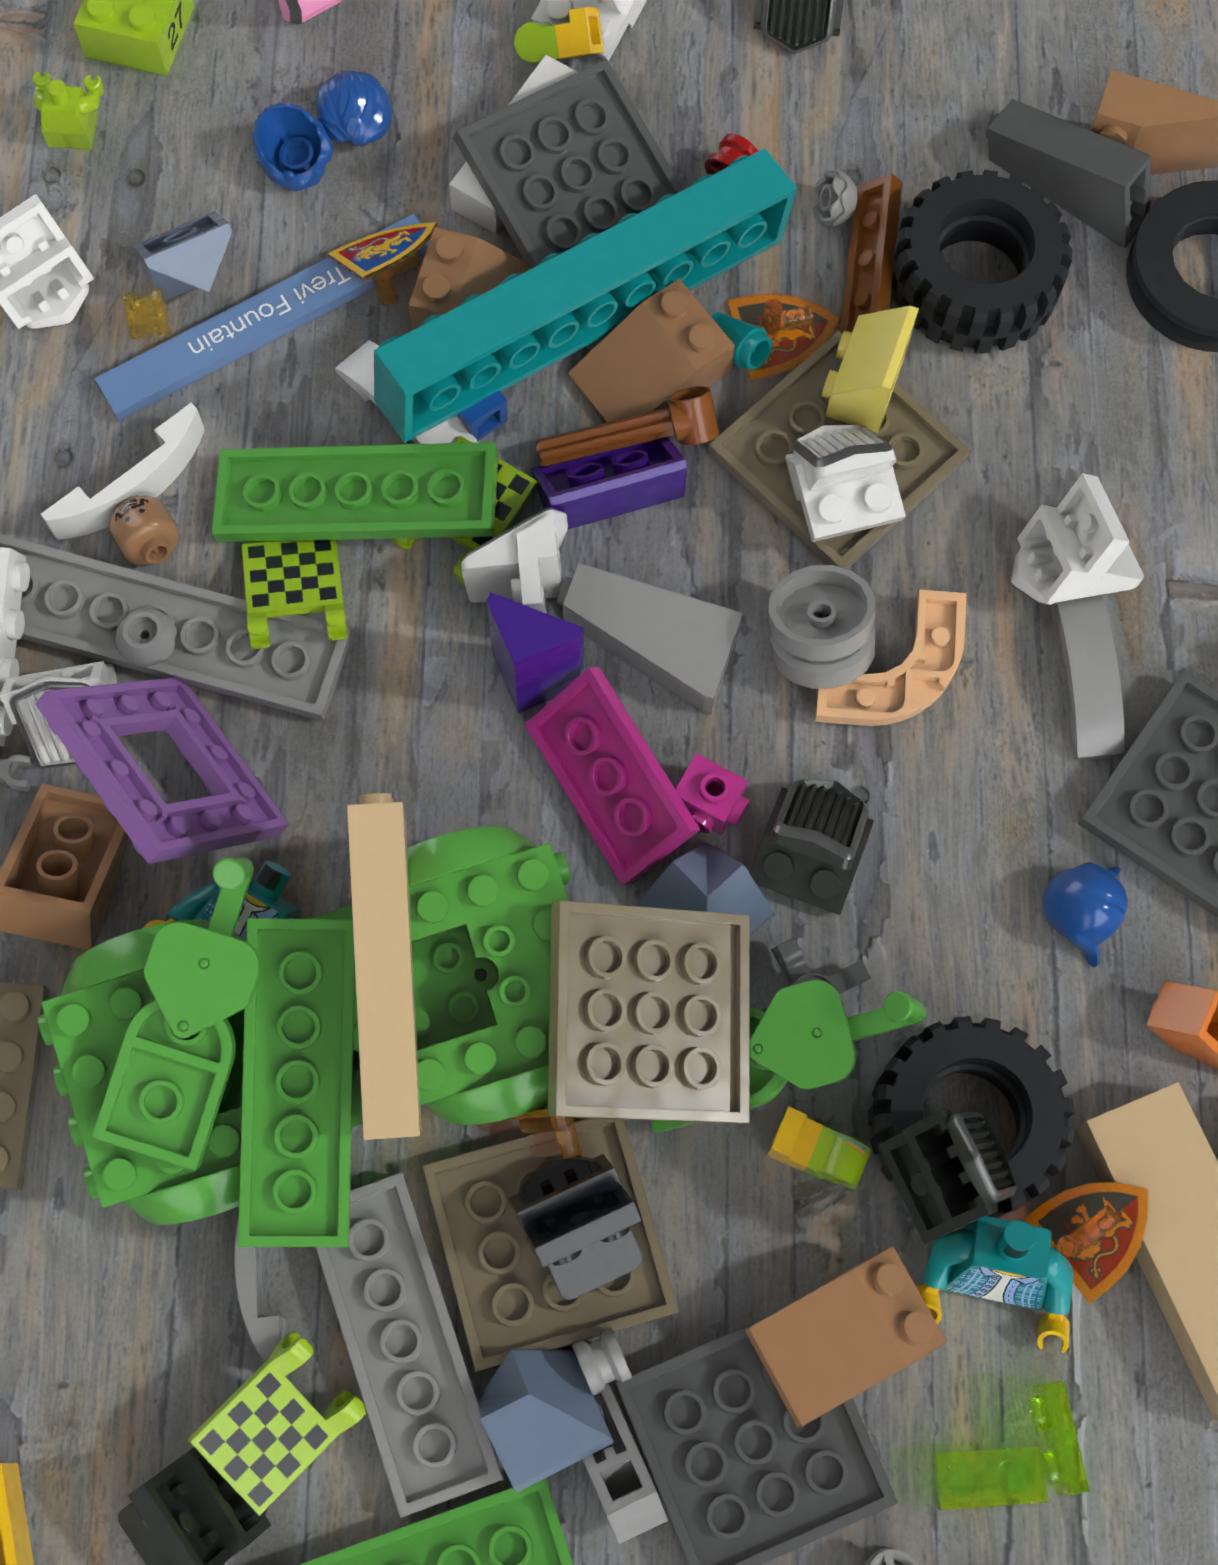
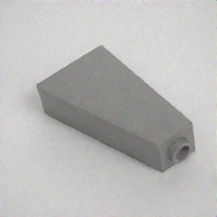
M578 563L573 578L565 576L559 591L557 603L563 605V620L583 627L585 637L699 711L711 715L740 630L743 613Z

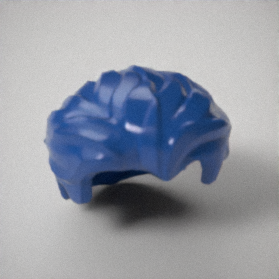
M347 70L342 71L329 78L320 86L315 100L317 119L322 123L329 139L336 143L351 141L355 146L363 147L368 143L381 139L387 132L392 114L389 97L379 81L371 74Z
M277 103L276 105L271 104L269 107H266L258 115L254 123V131L252 133L254 151L260 167L273 182L291 191L303 190L320 182L325 173V166L331 160L333 146L326 130L318 119L298 105Z

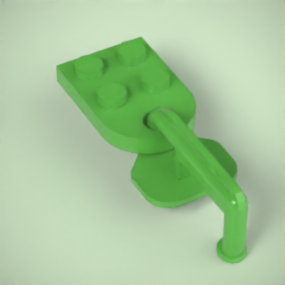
M246 857L224 858L214 865L212 876L215 883L221 889L208 929L186 922H175L166 925L156 934L144 968L145 980L156 1000L143 1007L134 1016L127 1028L91 1138L193 1171L200 1168L235 1059V1036L227 1017L248 1006L260 972V960L255 949L247 942L233 937L254 872V866L250 859ZM200 1032L195 1038H188V1037H190V1036H192V1035H194V1034Z
M810 980L779 990L766 1012L749 1006V1109L762 1106L771 1101L780 1093L787 1081L801 1089L811 1090L844 1080L852 1072L856 1061L853 1041L919 1024L927 1016L925 1005L917 999L910 997L906 992L897 990L887 995L883 1008L846 1017L842 998L837 989L825 981ZM651 1121L653 1132L663 1133L700 1123Z

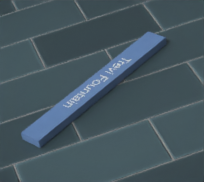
M412 214L379 232L412 224H420V222ZM427 236L416 248L402 258L364 277H361L330 256L94 378L117 420L120 421L422 264L430 237Z

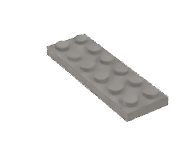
M401 1172L350 1191L349 1247H316L399 1516L402 1518L501 1481L504 1477L494 1447L480 1420L478 1398L404 1174Z

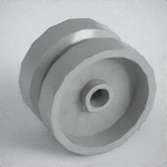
M812 565L793 571L777 583L769 597L768 614L769 629L771 631V657L778 671L791 682L811 689H833L852 683L864 674L875 657V596L867 581L853 571L834 565Z

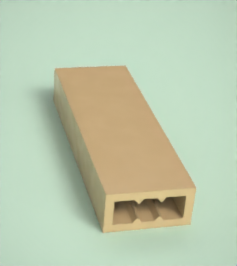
M392 794L359 795V804L347 805L364 1140L417 1137L421 1134L405 810L403 802H393Z
M1179 1082L1092 1118L1075 1129L1100 1182H1121L1149 1188L1148 1222L1142 1245L1136 1258L1214 1421H1218V1161Z

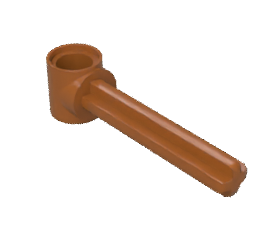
M706 386L682 389L669 397L670 400H667L668 408L539 439L536 442L539 461L542 466H550L675 435L676 441H679L682 445H697L711 441L720 434L711 390Z

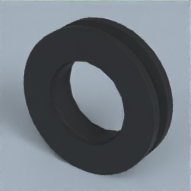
M1218 180L1194 182L1176 188L1160 198L1150 208L1130 247L1126 264V278L1135 306L1155 330L1185 347L1206 352H1218V298L1201 294L1187 284L1176 269L1173 258L1174 247L1180 241L1193 235H1218Z

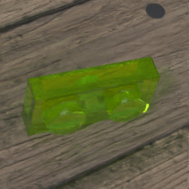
M1064 1380L1033 1386L1035 1397L1029 1398V1409L1035 1429L1037 1431L1043 1430L1048 1452L1042 1453L1041 1459L1047 1483L1049 1486L1056 1485L1058 1495L1069 1496L1090 1492Z
M1041 1446L932 1454L938 1510L1048 1502Z

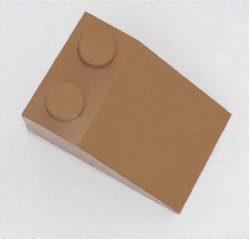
M1111 70L1091 122L1090 131L1151 155L1150 175L1214 168L1217 166L1218 100Z
M434 227L408 304L412 330L418 328L428 317L436 314L443 315L460 306L467 297L473 294L482 295L499 286L508 276L514 273L522 274L530 270L524 260L478 237Z
M679 278L643 301L568 372V378L603 422L608 423L668 408L667 400H670L669 397L673 393L690 387H709L731 372L735 345Z
M41 783L0 870V931L85 950L94 947L108 914L129 836L115 816L107 810L100 796Z
M893 1246L860 1262L745 1329L749 1340L797 1428L806 1425L908 1367L947 1342Z

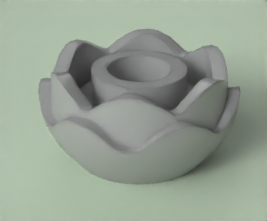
M831 170L824 172L825 177L816 183L815 191L818 200L814 204L813 211L824 226L836 227L846 222L853 215L857 204V187L849 175L843 171Z
M150 608L137 609L129 613L119 624L116 631V645L119 653L136 666L147 667L157 665L169 658L173 653L177 629L173 621L163 612ZM149 633L150 635L147 639H142V634Z

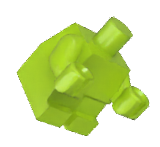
M40 71L35 72L32 77L35 85L33 103L41 112L42 134L47 146L92 150L98 115L97 109L100 105V98L104 94L101 78L95 75V80L92 79L91 75H87L84 78L83 84L87 92L86 94L81 87L66 86L59 79L52 80L48 72H44V76L41 75Z

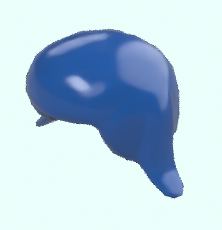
M1087 862L1075 868L1061 871L1054 876L1045 889L1042 902L1043 911L1049 925L1083 951L1088 964L1096 967L1100 964L1099 944L1111 937L1123 923L1128 899L1124 886L1116 878L1121 870L1118 866L1107 870L1098 864Z

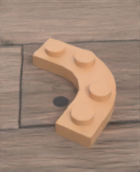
M919 589L916 596L915 639L912 652L902 664L887 672L862 674L852 683L833 689H817L815 722L860 726L888 725L909 719L931 706L949 686L962 658L965 641L967 593Z

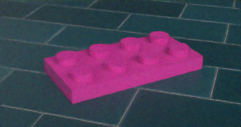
M600 667L585 670L524 724L622 886L633 884L700 830Z

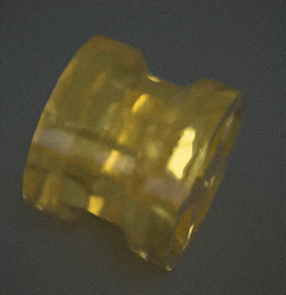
M161 288L153 289L145 296H138L135 293L124 294L126 318L133 340L143 339L146 333L157 332L161 336L170 334L168 310Z

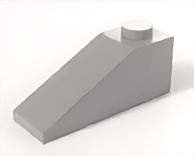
M607 1383L604 1390L594 1395V1398L614 1443L583 1458V1461L618 1544L667 1522L668 1519L609 1383Z

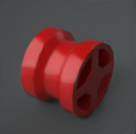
M734 133L726 134L719 143V152L709 156L704 168L707 174L714 175L729 167L738 157L742 155L750 156L758 152V150L746 138Z

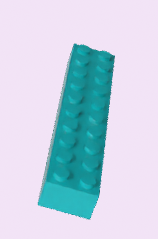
M766 148L750 156L742 155L738 157L729 167L714 175H703L689 188L675 195L670 193L663 196L654 206L638 214L630 213L624 216L615 226L600 234L591 233L587 235L578 245L561 254L553 253L548 255L538 266L522 274L514 273L508 276L499 286L482 295L473 294L467 297L460 306L443 315L436 314L428 317L418 328L402 336L395 335L386 339L374 350L375 403L402 441L406 443L460 414V412L499 390L501 392L608 335L643 301L679 278L691 291L781 243L797 187Z

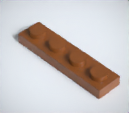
M892 173L857 186V204L852 219L840 332L842 334L844 330L853 332L859 315L889 310L894 248L897 239L902 181Z

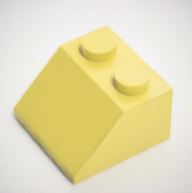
M905 306L859 315L853 332L844 330L836 353V358L842 359L838 372L830 369L821 396L829 399L825 417L851 425H861L870 431L879 433L906 355L919 308Z

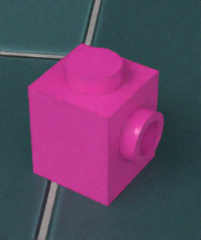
M697 753L675 788L700 828L699 831L707 834L712 830L722 836L729 822L737 826L750 803V800L744 797L748 783L747 780Z

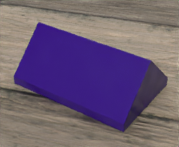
M668 437L550 466L531 468L533 479L538 481L536 488L543 509L554 508L565 512L568 522L567 530L685 497L686 459Z
M490 592L486 603L492 654L517 712L520 713L554 699L584 672V628Z

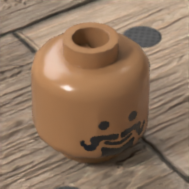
M148 495L131 496L123 500L115 508L109 522L111 536L123 556L132 564L140 566L153 565L165 561L176 548L180 537L178 526L166 506L159 499Z

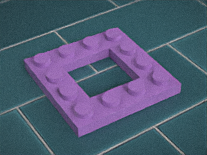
M176 678L45 691L35 704L47 720L51 731L59 737L76 761L78 769L88 778L104 801L107 810L115 816L131 839L136 851L144 857L148 864L278 837L289 826L285 817L189 686ZM166 730L176 743L179 753L189 761L203 780L205 788L211 796L165 804L117 736Z

